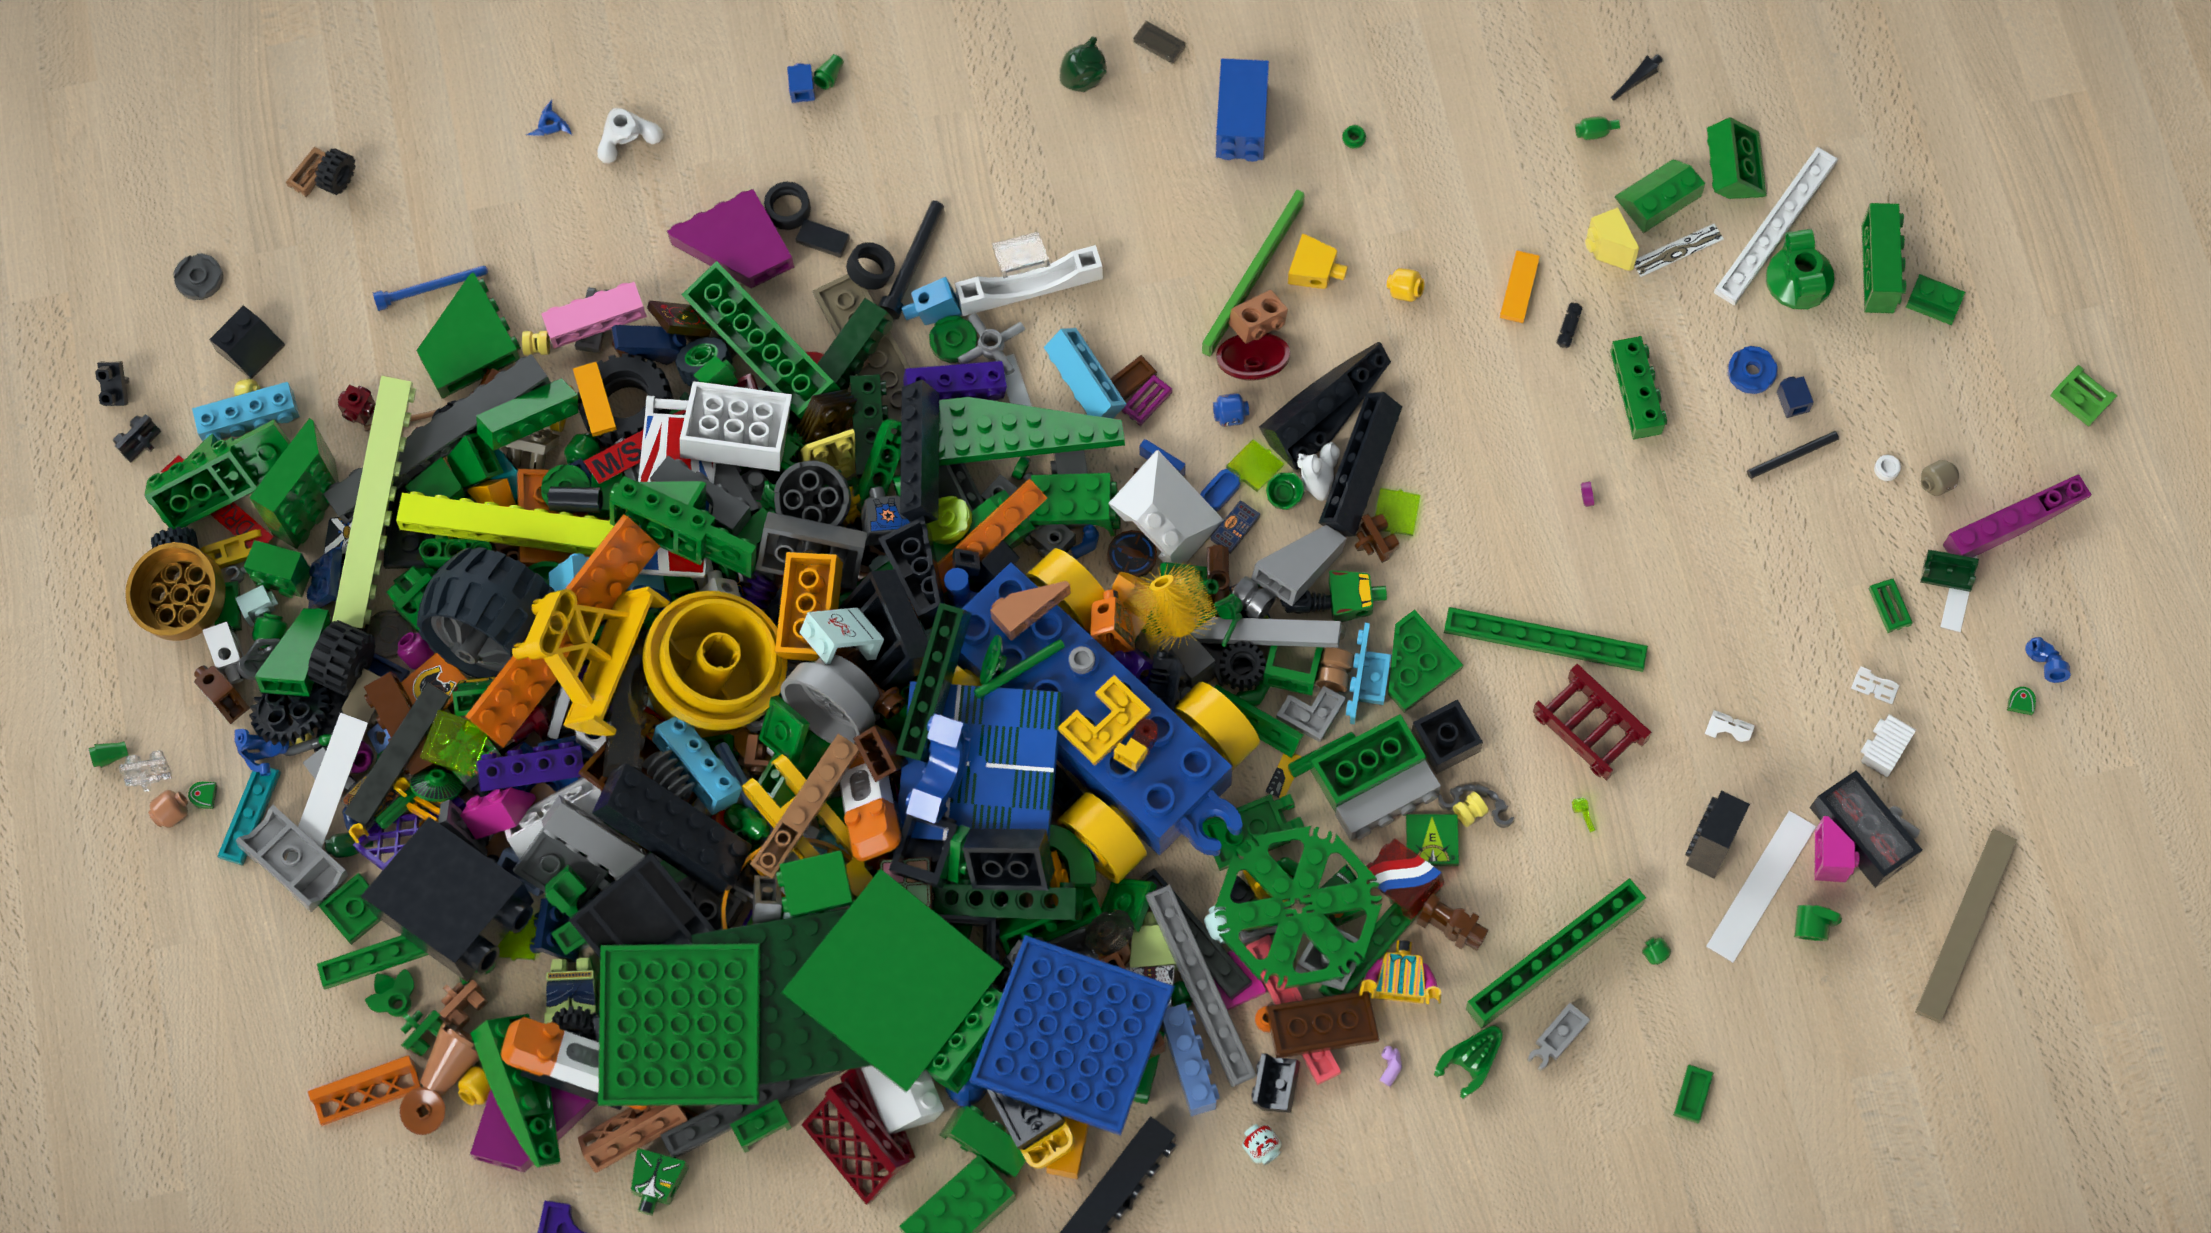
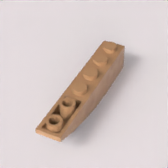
M837 734L750 865L773 879L776 872L780 869L779 864L786 861L860 753L857 745Z

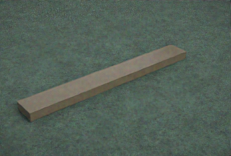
M1992 829L1915 1013L1938 1023L1942 1021L2017 839Z

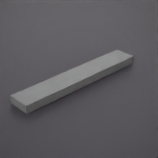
M1213 617L1210 621H1206L1211 623H1203V626L1196 627L1204 628L1194 629L1195 632H1191L1200 643L1222 644L1232 619L1225 620L1221 617ZM1242 618L1238 621L1227 644H1237V642L1242 641V644L1249 642L1250 645L1339 648L1342 625L1341 621Z

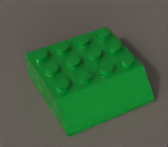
M309 418L249 497L272 535L295 549L307 541L315 524H319L322 521L324 512L330 505L324 493L328 491L331 485L339 482L335 458L312 419Z

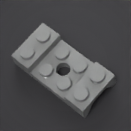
M274 805L269 808L264 820L250 834L240 836L235 840L243 852L268 871L310 912L316 909L348 877L346 870ZM290 851H295L298 853L297 860L291 863L284 860L285 855Z

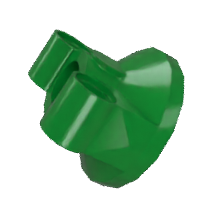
M1812 229L1786 232L1782 250L1772 257L1766 270V285L1771 295L1780 304L1792 309L1807 310L1819 306L1829 297L1834 286V270L1830 261L1820 251L1815 250V238ZM1795 264L1806 265L1810 267L1812 271L1803 272L1799 270Z

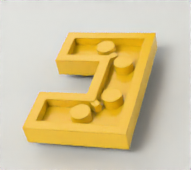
M1115 675L1095 692L1096 696L1112 711L1106 718L1094 727L1076 710L1058 727V731L1094 765L1098 764L1119 742L1151 714V709Z

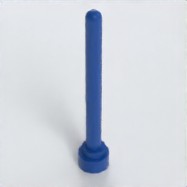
M486 266L476 267L391 293L380 290L373 292V297L378 311L388 309L387 306L392 305L391 302L463 282L473 272L476 277L484 276L488 273V268Z

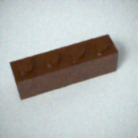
M392 672L364 686L367 693L364 695L365 700L371 708L375 707L379 715L376 717L378 724L383 730L386 729L391 737L388 739V742H390L413 706L397 674ZM428 733L405 767L404 772L407 775L411 774L413 776L444 763L436 754L438 750Z

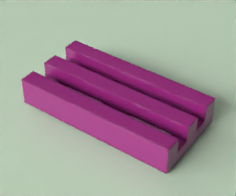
M1153 375L1126 403L1127 405L1122 409V412L1125 415L1128 414L1130 419L1135 420L1141 426L1171 395L1173 389L1156 375ZM1155 383L1158 384L1134 411L1131 410ZM1164 389L1157 399L1139 416L1143 409Z

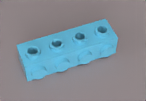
M1077 328L1060 329L1044 346L1049 359L1055 364L1061 373L1062 379L1073 391L1075 399L1080 402L1086 411V415L1113 419L1127 405Z
M288 382L192 408L197 432L202 441L211 434H214L218 441L231 436L239 437L244 435L245 432L255 430L274 419L277 423H289L293 419L300 417L294 392Z
M673 717L656 726L652 741L660 751L671 750L673 752L669 760L674 758L679 760L674 767L683 766L685 768L680 775H690V779L686 783H696V787L692 791L712 815L738 801L742 789L738 779L732 777L725 768L723 761L715 756L707 741L698 735L693 725Z

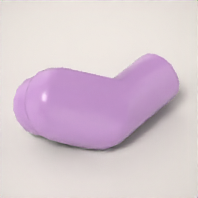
M1386 1046L1381 1055L1387 1060L1388 1067L1381 1076L1380 1081L1391 1087L1402 1069V1062L1399 1050Z

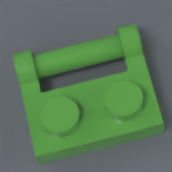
M2077 365L2050 396L2089 427L2113 403L2118 395L2113 391H2107L2083 372L2084 368ZM2075 380H2079L2082 384H2084L2087 388H2089L2092 392L2099 396L2102 399V401H2099L2097 398H2095L2092 394H2090L2087 390H2085L2082 386L2075 382Z

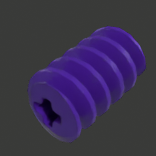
M755 571L753 574L756 576V579L747 578L751 587L743 586L742 590L746 593V596L740 595V597L764 610L768 607L765 600L771 601L773 596L770 592H777L778 587L770 578Z

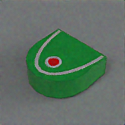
M2027 687L2015 688L2009 696L2007 711L2032 716L2036 703L2034 692Z
M203 781L193 784L188 792L190 802L198 808L214 809L217 784L215 782Z

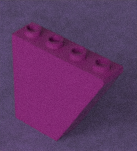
M754 189L742 191L734 198L726 202H719L714 208L706 212H699L691 219L683 223H676L671 229L667 230L671 245L709 266H712L717 261L736 281L751 289L794 268L790 252Z
M550 1086L559 1141L598 1102ZM490 1089L470 1155L477 1161L525 1173L534 1163L510 1129Z

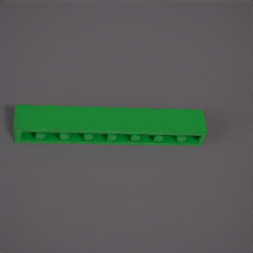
M1629 878L1467 1002L1466 1011L1483 1029L1643 907L1646 896Z

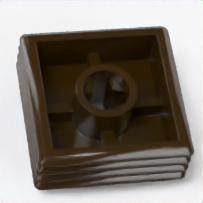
M848 389L812 395L796 434L800 433L799 437H802L805 443L845 432L848 419L855 412L854 406L857 398L854 399V395H851Z

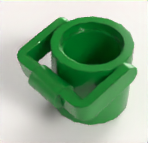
M1798 905L1794 937L1811 941H1828L1830 926L1834 927L1841 923V914L1832 911L1830 908L1818 905Z

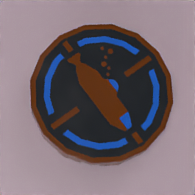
M1129 530L1121 532L1113 538L1108 547L1107 558L1109 565L1117 575L1120 572H1125L1139 578L1150 573L1156 565L1157 550L1155 544L1143 532Z

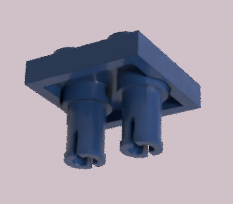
M332 548L311 564L309 575L312 577L311 585L307 590L308 608L321 609L331 601L336 602L339 579H341L344 565L341 564L342 550Z
M542 898L540 910L534 915L535 918H538L534 920V925L537 929L536 936L530 941L534 943L530 944V950L535 954L543 952L559 959H566L567 962H576L580 946L565 955L551 932L567 923L569 916L565 912L562 913L557 907H554L546 898Z

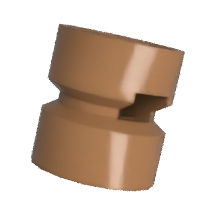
M1330 647L1323 649L1320 659L1322 668L1318 669L1315 685L1320 689L1325 686L1336 693L1346 692L1350 679L1348 673L1351 672L1354 655L1339 648Z

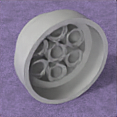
M834 654L831 664L827 665L820 657L815 663H800L781 685L783 700L810 723L808 728L810 731L829 743H832L837 734H840L856 745L853 738L875 726L873 707L880 698L879 692L871 679L861 669L841 656Z

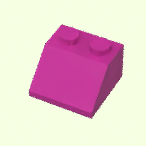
M514 788L502 791L496 789L487 796H475L468 800L467 806L460 816L474 838L479 839L517 827L536 797L534 794Z
M1823 816L1815 830L1814 881L1846 883L1849 876L1853 875L1854 868L1858 867L1859 852H1855V843L1829 816Z

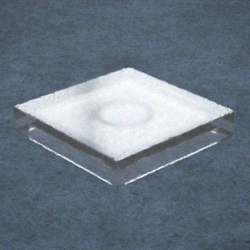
M1039 232L992 243L1003 278L1050 266L1049 258Z

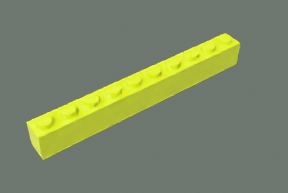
M415 491L410 492V494L402 493L396 519L400 530L574 554L581 553L589 556L594 553L614 527L610 524V519L609 521L599 520L591 515L576 517L568 512L554 514L539 508L532 511L525 510L517 505L503 507L494 502L481 504L466 498L452 500L444 495L430 497Z

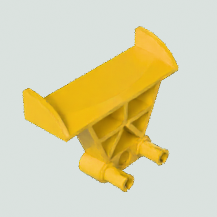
M649 586L622 592L614 603L612 610L577 605V597L569 589L551 592L543 599L534 600L533 603L535 604H532V611L537 616L526 641L516 643L514 645L515 648H512L513 656L518 660L528 657L533 660L541 658L545 660L573 702L563 724L565 727L591 735H615L617 729L603 721L607 708L649 607L664 608L669 605L670 601ZM601 619H606V625L596 646L592 643ZM567 630L573 646L559 648ZM569 652L567 659L562 653ZM586 657L590 662L582 681H580L578 674Z

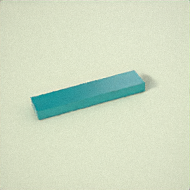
M270 767L271 775L261 776L259 772L252 771L217 855L219 859L244 865L247 854L238 847L235 840L240 836L250 834L261 823L281 772Z

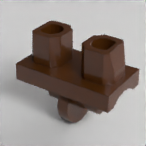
M1369 514L1362 516L1363 523L1360 526L1363 531L1356 534L1359 539L1355 544L1356 550H1365L1368 556L1372 555L1375 550L1382 563L1389 560V554L1397 550L1400 543L1394 534L1382 538L1379 533L1388 528L1384 515L1380 514L1370 517Z

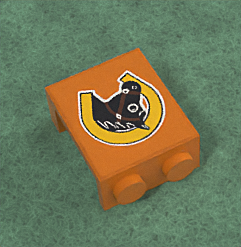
M436 653L404 679L401 684L412 704L415 703L427 683L432 684L451 696L443 708V712L453 703V689L459 681L467 680V678L455 666L445 662Z

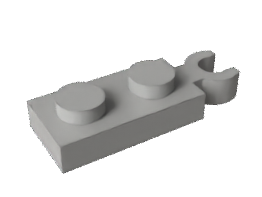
M1569 1003L1536 1041L1535 1044L1540 1049L1533 1050L1529 1054L1528 1061L1531 1062L1534 1057H1540L1543 1062L1538 1069L1540 1071L1545 1069L1548 1064V1057L1551 1056L1557 1060L1589 1023L1590 1019Z

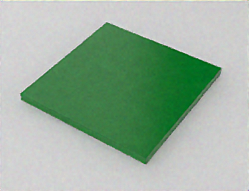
M880 869L781 993L906 1093L1004 967Z
M761 944L601 945L598 1106L759 1105Z

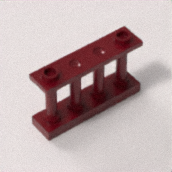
M1576 664L1568 675L1570 684L1546 707L1539 700L1535 703L1533 709L1534 717L1540 724L1547 725L1581 756L1590 765L1591 771L1596 776L1603 777L1607 781L1613 772L1609 765L1632 743H1638L1642 747L1649 741L1652 732L1579 664ZM1576 691H1582L1588 697V702L1563 724L1553 713ZM1595 708H1600L1607 714V718L1582 741L1572 730ZM1613 726H1620L1625 731V736L1601 759L1590 748Z

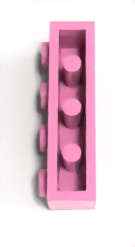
M635 282L622 283L614 289L599 291L591 297L575 299L570 304L552 307L547 312L541 313L554 349L610 330L614 325H625L647 317Z

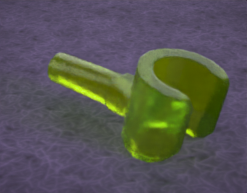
M1585 798L1573 799V812H1582L1589 832L1595 831L1588 812V801Z

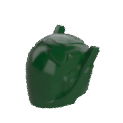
M1091 37L1085 44L1070 49L1064 55L1060 66V82L1066 88L1073 91L1086 92L1088 89L1098 85L1102 77L1107 73L1105 57L1096 45L1097 37Z

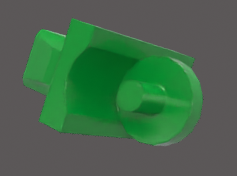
M419 1010L412 1017L407 1013L402 1015L406 1023L400 1030L407 1034L412 1027L415 1029L401 1044L405 1050L410 1049L421 1057L430 1048V1045L421 1038V1035L426 1030H429L437 1037L443 1021L439 1018L440 1014L436 1010H433L420 1025L417 1022L423 1014Z

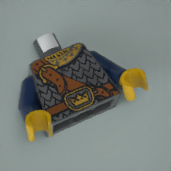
M368 775L364 776L359 782L352 776H348L343 789L347 794L342 799L345 805L342 813L346 829L356 843H359L358 838L361 835H369L367 831L376 824L375 818L400 795L403 797L407 796L404 792L406 788L410 787V782L402 777L396 781L369 825L365 827L346 815L344 811Z

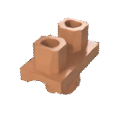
M473 979L465 987L460 982L453 989L446 984L443 989L447 995L441 1000L446 1007L439 1014L446 1022L453 1023L462 1029L471 1019L463 1010L471 1004L479 1011L488 1001L482 993L483 990Z

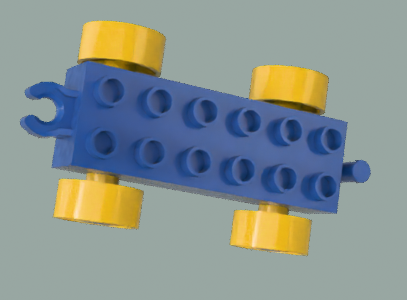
M1054 548L1026 575L1014 564L1010 563L979 593L970 590L969 575L965 570L953 568L946 573L944 583L947 589L949 605L972 613L952 684L983 685L980 683L982 664L987 649L996 635L1002 637V655L1006 656L1007 660L1003 671L997 670L992 679L1056 640L1061 639L1065 648L999 688L1062 692L1060 725L1078 710L1096 727L1112 711L1096 696L1095 692L1115 675L1151 709V714L1120 742L1126 746L1132 738L1147 747V749L1149 748L1146 758L1136 772L1114 759L1115 748L1098 764L1094 765L1059 732L1057 760L1094 795L1087 792L1084 793L1057 819V825L1074 833L1085 844L1091 853L1096 871L1108 880L1119 883L1147 856L1146 850L1136 834L1159 856L1181 834L1187 837L1192 846L1203 854L1218 856L1221 853L1220 841L1207 836L1203 831V823L1209 817H1220L1226 823L1227 829L1231 834H1241L1242 821L1239 812L1231 803L1220 798V796L1232 785V771L1260 744L1257 732L1244 714L1226 696L1204 682H1198L1179 701V704L1175 705L1173 712L1100 645L1089 633L1091 632L1092 604L1103 599V592L1105 590L1084 566L1068 553ZM1067 581L1070 584V595L1012 641L991 619L990 610L994 602L999 598L1003 597L1005 599L1012 593ZM1077 647H1087L1094 653L1095 665L1086 674L1074 672L1069 665V655Z

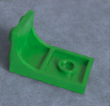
M1111 473L1031 475V480L1047 497L1030 514L1032 525L1091 524L1105 528L1111 537L1116 536V529H1120L1121 519L1108 503L1119 491L1117 482L1113 481Z

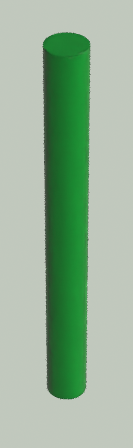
M1061 639L1056 640L993 678L988 683L974 690L975 696L978 699L984 697L1065 648Z

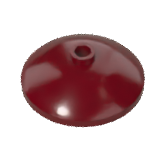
M1269 333L1258 340L1254 339L1246 344L1236 335L1224 341L1218 348L1216 354L1217 364L1223 372L1236 379L1247 381L1262 380L1276 375L1287 366L1290 360V348L1283 339Z

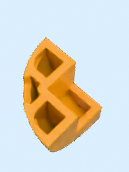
M1120 572L1113 583L1112 590L1118 591L1119 600L1131 613L1133 638L1135 640L1145 624H1142L1141 612L1135 607L1133 601L1139 598V596L1145 595L1141 594L1143 592L1137 591L1150 588L1145 587V585L1150 586V584L1140 585L1139 583L1148 582L1132 574Z

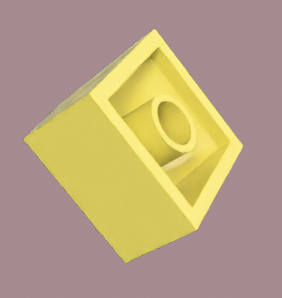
M1618 207L1592 217L1587 238L1585 239L1588 251L1590 253L1593 252L1599 261L1628 271L1633 270L1639 246Z

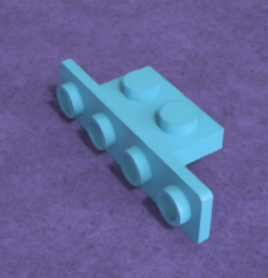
M1366 622L1364 630H1359L1357 645H1361L1360 654L1355 653L1353 668L1358 670L1357 676L1351 677L1349 691L1354 692L1353 701L1348 700L1346 715L1350 716V724L1354 725L1358 702L1384 705L1391 661L1390 654L1367 651L1370 623Z

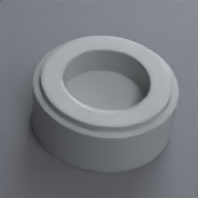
M1087 647L1073 649L1069 655L1071 669L1078 674L1090 672L1095 665V656L1092 650Z

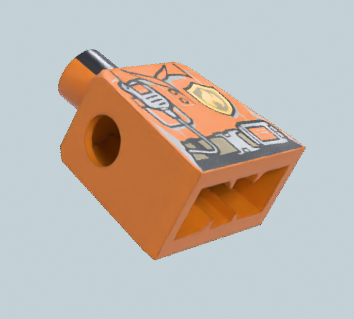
M1106 590L1103 592V599L1092 604L1091 636L1112 656L1117 651H1133L1135 647L1130 611L1119 600L1118 591Z

